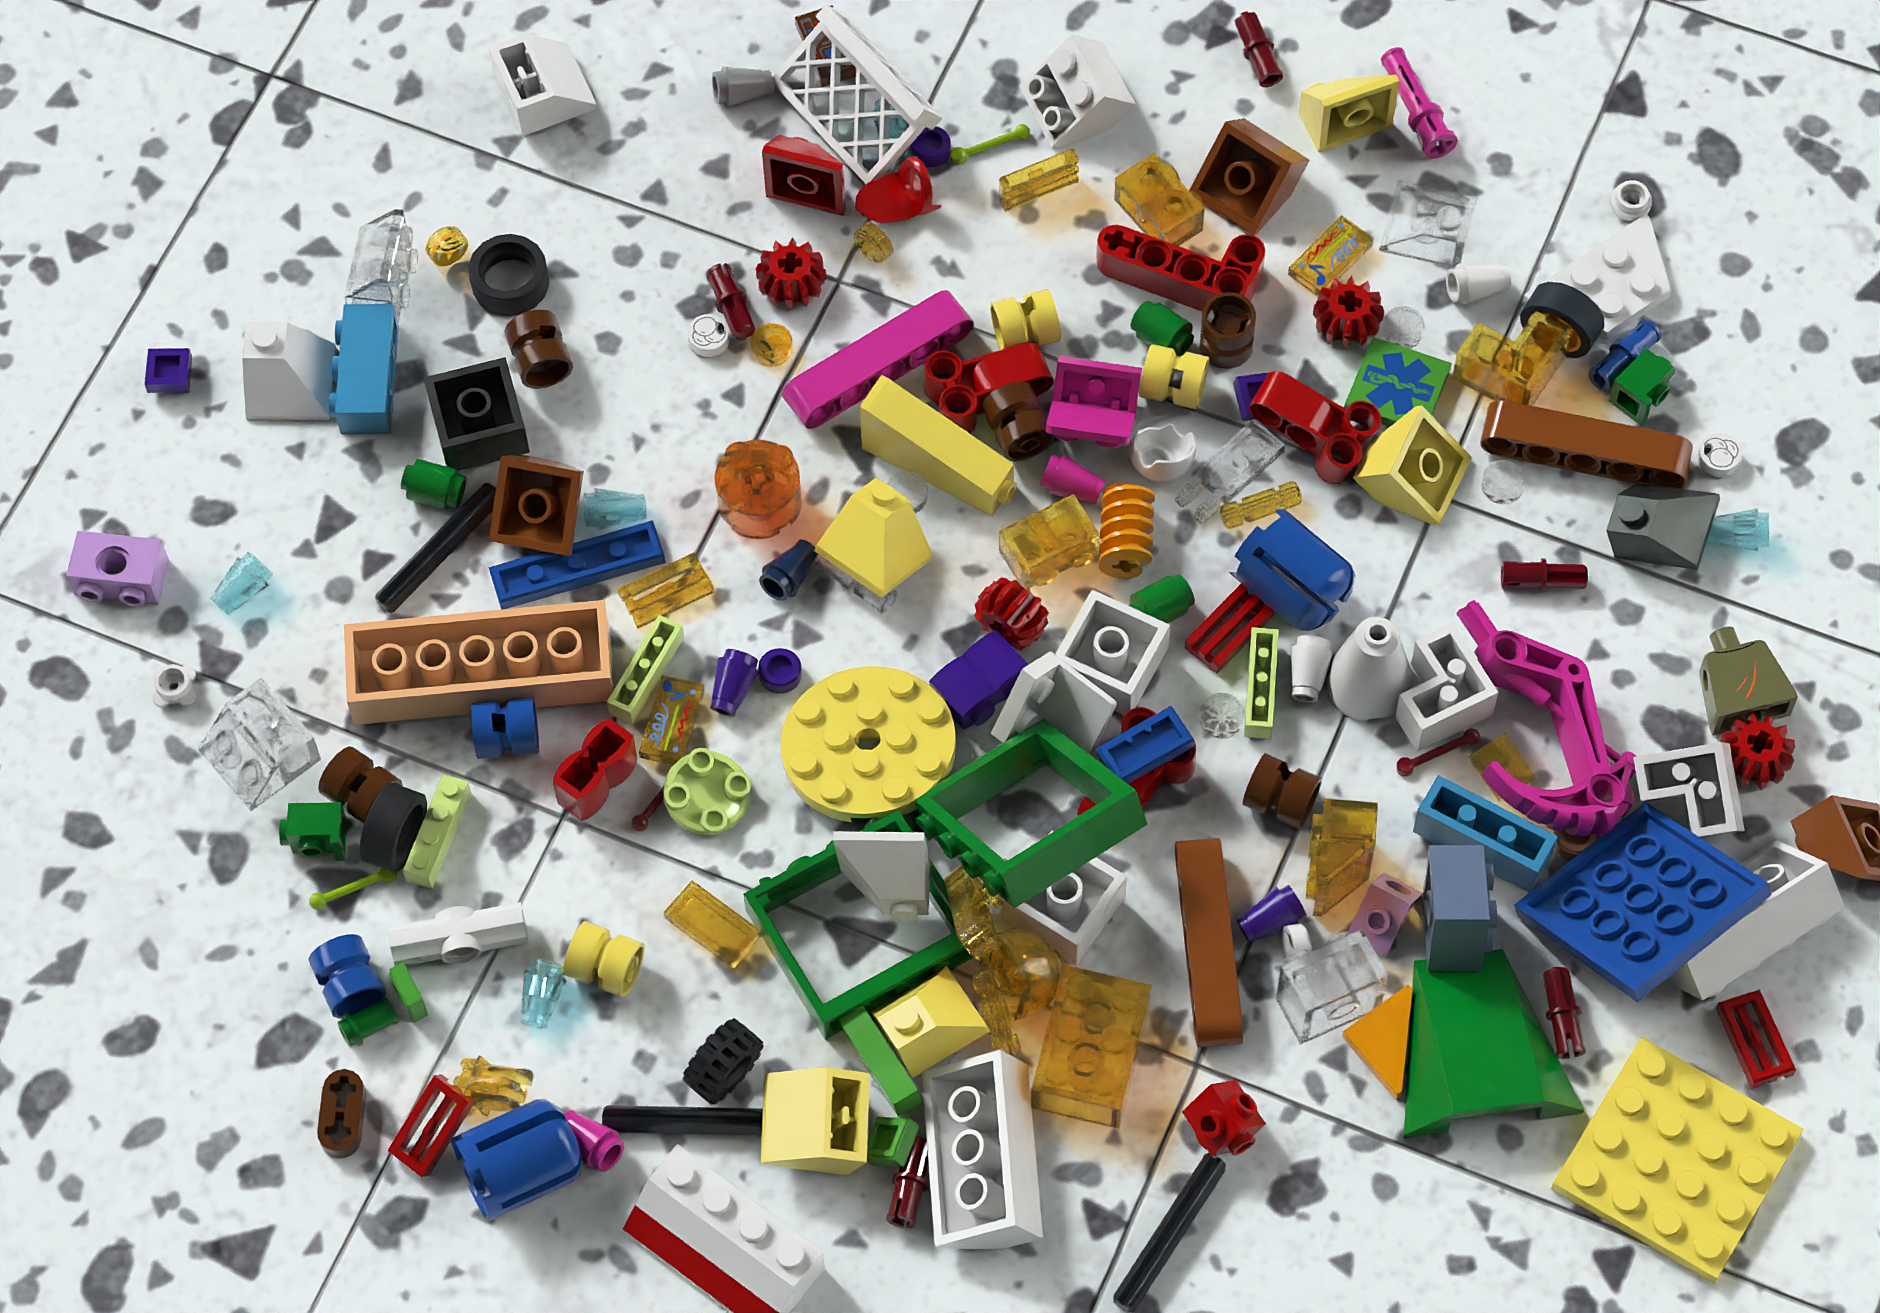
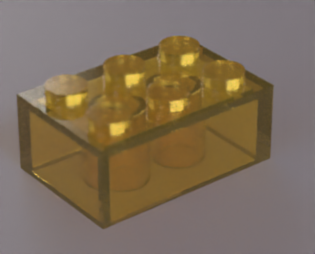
M1063 964L1031 1087L1032 1109L1120 1129L1150 1008L1152 985Z

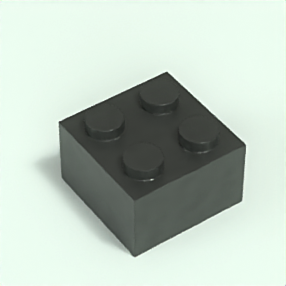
M506 357L423 377L447 467L455 468L459 471L499 461L502 456L530 453L526 430Z

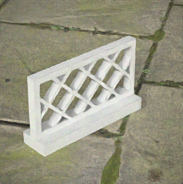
M825 4L815 16L820 22L772 76L773 84L866 184L881 178L926 127L933 130L943 118L845 13ZM826 35L832 42L831 59L816 60V46ZM841 52L846 56V58H841ZM853 64L856 67V85L840 86V65ZM831 66L830 87L815 88V67ZM806 68L805 89L793 90L785 81L796 69ZM865 78H866L871 84H865ZM865 91H878L881 94L880 111L864 113ZM855 92V113L839 114V94ZM830 94L829 115L817 116L814 113V95ZM801 96H805L804 101L800 98ZM903 117L910 126L899 138L889 139L890 118ZM880 119L879 140L863 141L864 120ZM854 121V142H841L838 139L839 122ZM879 147V161L868 172L862 165L863 148Z

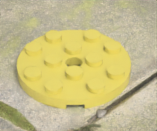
M888 667L852 668L834 673L819 681L795 702L786 717L781 734L783 766L787 779L794 791L805 803L818 812L847 822H852V818L865 819L875 817L877 820H880L897 810L900 811L902 816L916 810L914 800L948 778L955 761V726L951 712L944 699L922 679L905 671ZM860 737L862 739H880V744L872 750H862L857 746Z

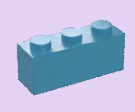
M344 304L342 320H336L335 342L336 345H340L339 356H333L332 378L333 381H337L336 392H330L329 415L331 418H336L341 434H391L399 323L394 304Z
M1439 775L1417 810L1413 828L1414 833L1437 845H1484L1485 863L1493 864L1494 874L1528 892L1534 890L1549 864L1558 836Z

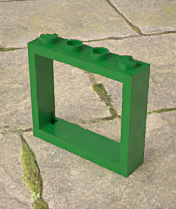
M1045 719L1040 720L941 781L914 800L919 813V817L916 818V824L923 829L926 839L928 841L932 839L937 841L944 854L950 860L958 859L972 879L980 878L992 896L998 894L1013 908L1023 904L1148 825L1136 790ZM1044 765L1049 766L1096 804L1008 861L1002 859L957 820Z
M897 810L878 821L875 817L866 823L864 829L858 832H912L900 811ZM833 840L826 846L825 850L812 857L802 856L796 859L787 867L786 871L773 878L764 877L759 879L760 885L743 894L748 916L825 1040L842 1031L838 1019L862 1005L867 1013L871 1015L870 1012L942 968L947 966L951 971L980 955L979 934L931 860L929 899L951 934L824 1004L819 999L767 913L842 873Z

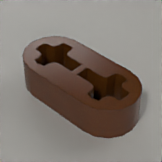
M336 1070L325 1079L322 1087L317 1127L318 1140L326 1154L338 1159L354 1154L359 1148L362 1138L366 1089L360 1076L352 1070ZM348 1083L355 1093H349L346 1097L345 1108H340L339 1098L334 1091H341L343 1084ZM343 1120L344 1128L350 1136L342 1137L341 1144H334L332 1137L328 1135L336 1134L338 1121Z

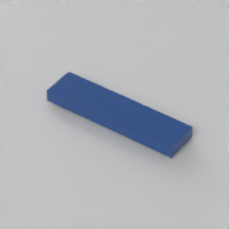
M652 520L573 543L571 556L544 551L488 568L502 610L664 564L666 561Z

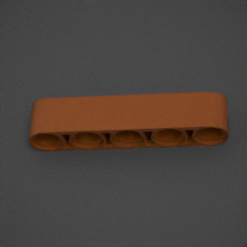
M1502 400L1494 401L1488 405L1480 441L1484 451L1500 457L1634 484L1642 483L1679 489L1686 485L1693 444L1690 440L1679 435Z
M1220 838L1175 841L1176 872L1196 1046L1199 1048L1242 1044V1015Z

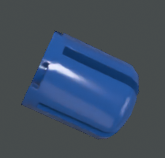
M1283 508L1275 511L1281 517L1264 531L1259 526H1256L1248 535L1234 556L1240 561L1237 571L1229 573L1295 629L1311 631L1330 622L1340 611L1334 602L1338 599L1342 603L1347 602L1353 592L1356 575L1352 565Z
M535 1099L450 1138L457 1161L465 1160L462 1166L470 1184L468 1186L482 1215L488 1217V1221L574 1182L581 1174L582 1156L576 1136L570 1124L566 1121V1117L560 1107L547 1099Z

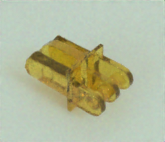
M478 1055L477 1059L463 1058L461 1060L460 1066L463 1070L460 1076H455L453 1084L461 1088V1093L465 1096L470 1095L476 1100L471 1110L480 1111L484 1116L488 1117L490 1110L509 1112L520 1107L518 1103H524L528 1095V1090L523 1085L531 1086L534 1075L531 1070L525 1068L490 1064L482 1056Z

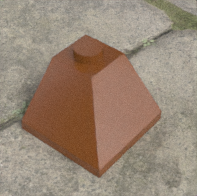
M521 454L502 456L500 458L489 541L571 556L584 471L558 461Z
M1831 795L1790 821L1796 834L1795 843L1800 851L1827 862L1829 868L1859 878L1880 881V806L1878 803Z

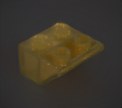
M1324 798L1321 814H1313L1308 846V859H1310L1309 873H1307L1305 899L1314 900L1313 916L1322 917L1369 880L1376 845L1377 802Z

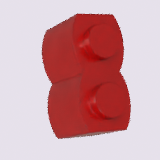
M610 718L593 727L585 737L581 750L567 757L555 772L553 786L558 805L580 821L586 820L597 813L606 802L609 790L623 783L636 766L637 752L633 735Z

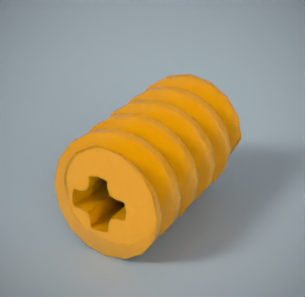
M1122 483L1111 484L1102 491L1101 508L1103 510L1101 512L1100 522L1102 526L1100 527L1101 541L1099 543V553L1101 556L1099 557L1098 568L1108 576L1119 579H1131L1138 577L1143 571L1142 567L1152 562L1153 554L1149 549L1153 547V538L1149 534L1154 530V523L1150 519L1154 517L1155 508L1151 504L1155 501V493L1144 486Z

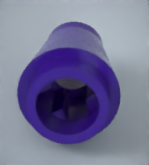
M725 650L723 657H719L717 661L712 702L710 705L711 710L725 716H735L736 710L759 673L756 669L757 658L740 650Z
M1287 885L1280 890L1278 887H1275L1246 912L1243 917L1238 919L1237 923L1248 942L1252 943L1257 939L1260 940L1281 932L1284 926L1299 924L1298 920L1307 916L1293 889Z

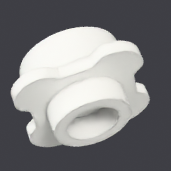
M175 664L157 669L153 673L156 692L152 696L154 704L160 708L173 703H180L183 706L191 705L196 699L195 692L192 690V681L196 678L195 670L190 666L181 667ZM173 684H178L177 689L173 690L170 687Z

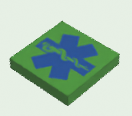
M1372 337L1344 408L1346 409L1355 401L1370 402L1379 410L1381 424L1389 427L1415 406L1422 405L1433 415L1451 371L1452 363Z

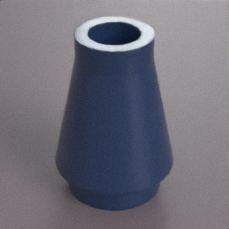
M800 539L793 547L766 564L762 568V575L759 578L762 589L770 597L778 601H785L788 597H794L812 563L818 557V553L814 551L815 547L810 542Z

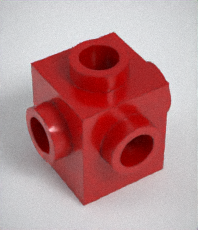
M1236 1080L1210 1084L1182 1111L1195 1131L1197 1141L1203 1148L1208 1150L1211 1156L1230 1152L1233 1156L1243 1153L1255 1143L1256 1140L1253 1136L1266 1125L1257 1111L1255 1101L1243 1091Z

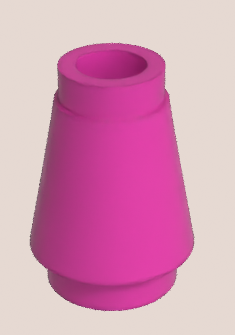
M1052 454L1039 486L1049 489L1047 494L1085 502L1089 501L1096 504L1105 480L1098 478V476L1064 454L1062 458Z
M574 1110L567 1111L564 1115L578 1141L582 1161L589 1169H598L601 1172L611 1169L618 1162L624 1151V1142L619 1139V1133L582 1114H578Z

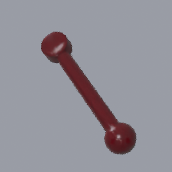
M1469 728L1464 732L1463 736L1413 759L1408 757L1400 758L1396 765L1397 773L1401 776H1409L1413 773L1416 766L1465 744L1475 745L1480 740V734L1476 729Z
M662 787L642 814L633 817L631 825L635 831L641 832L647 829L648 819L664 800V787Z

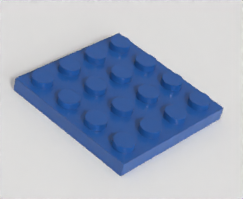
M1645 802L1620 821L1613 831L1597 839L1518 901L1514 907L1518 918L1638 1002L1770 897L1771 891L1767 881Z

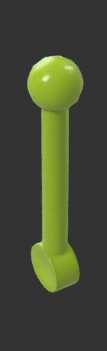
M1020 124L1010 133L967 149L955 147L950 153L951 161L956 165H961L965 163L968 156L1014 139L1025 140L1030 135V129L1027 125Z
M380 868L376 874L325 894L313 893L309 898V905L313 909L320 910L325 907L326 902L379 881L391 883L396 880L398 874L397 872Z

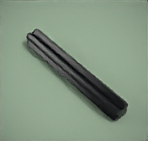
M490 483L483 484L376 593V602L382 609L388 613L395 612L493 511L496 488Z
M607 1105L603 1109L602 1124L618 1133L762 1136L763 1108Z
M1207 1153L1197 1165L1114 1293L1113 1302L1122 1310L1133 1313L1137 1309L1224 1174L1226 1163L1221 1158Z

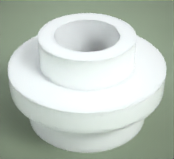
M1634 180L1625 181L1617 186L1610 198V206L1613 212L1618 217L1630 221L1637 220L1644 214H1648L1652 205V197L1647 187L1641 182ZM1625 201H1633L1636 205L1628 204Z

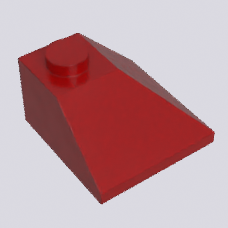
M778 135L764 145L762 161L766 197L844 216L846 200L844 169L841 162L818 144L811 143L801 137L790 138Z

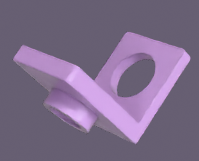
M1386 873L1381 874L1371 883L1347 936L1386 956L1410 908L1420 900L1423 893Z

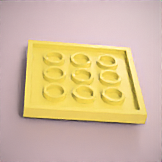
M1641 1037L1554 1180L1551 1189L1715 1284L1804 1129Z

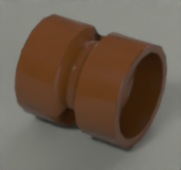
M1224 292L1210 298L1203 307L1199 348L1203 356L1209 357V364L1218 368L1231 369L1239 367L1251 356L1256 311L1253 304L1246 297L1238 293Z
M543 309L531 310L516 316L506 325L504 330L511 354L515 357V365L523 385L533 389L546 388L556 385L571 374L573 369L572 360L566 344L562 341V333L557 319L551 311Z
M1019 381L1003 385L991 392L982 403V411L991 429L996 432V440L1004 457L1009 461H1023L1035 457L1045 451L1054 440V435L1045 431L1047 417L1040 411L1041 405L1032 386L1028 382Z
M349 746L338 752L328 763L319 780L318 790L321 795L331 802H341L343 807L347 806L348 813L364 824L368 812L382 788L389 783L403 786L401 779L381 766L374 768L372 759L356 748Z
M1264 753L1250 778L1242 805L1264 815L1274 811L1276 820L1300 830L1314 806L1323 778L1301 768L1291 772L1287 762Z

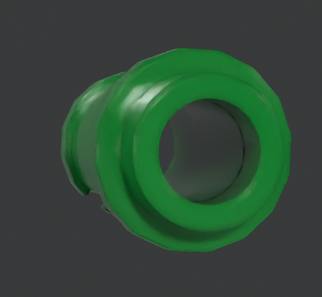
M383 997L380 1001L352 1015L348 1012L344 1013V1019L338 1021L337 1025L348 1046L355 1043L361 1046L363 1045L362 1039L392 1024H397L398 1018L389 1000Z

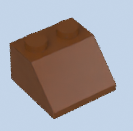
M1245 118L1225 121L1188 193L1255 235L1292 195L1310 160Z

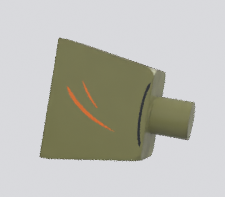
M1731 626L1717 629L1711 633L1709 638L1715 651L1704 655L1699 670L1711 734L1716 735L1729 731L1731 723L1736 718L1745 723L1747 716L1751 713H1754L1759 722H1764V719L1770 715L1773 720L1791 716L1798 695L1766 642L1755 640L1740 644L1735 629Z

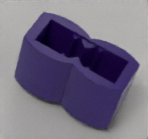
M994 630L974 643L962 656L954 659L939 670L929 680V685L944 699L953 719L964 730L973 724L980 726L992 717L995 712V706L1009 697L1021 670L1029 664L997 630Z

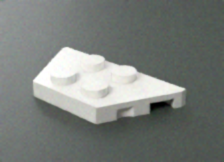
M1644 214L1542 282H1560L1572 286L1593 300L1604 315L1605 327L1598 338L1605 341L1668 299L1671 291L1651 219L1647 214ZM1536 287L1524 294L1522 301L1524 306Z

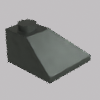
M1635 483L1617 495L1606 529L1614 557L1698 570L1718 508L1720 495Z

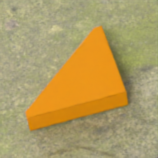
M1406 985L1343 1031L1342 1035L1343 1039L1395 1100L1401 1096L1412 999V988L1409 985Z

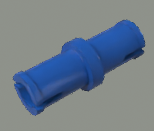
M1643 319L1624 339L1616 340L1610 346L1609 353L1589 371L1588 376L1593 385L1600 390L1603 388L1604 391H1608L1612 387L1614 380L1646 348L1649 350L1661 339V331L1657 325L1650 320L1647 322L1646 319Z

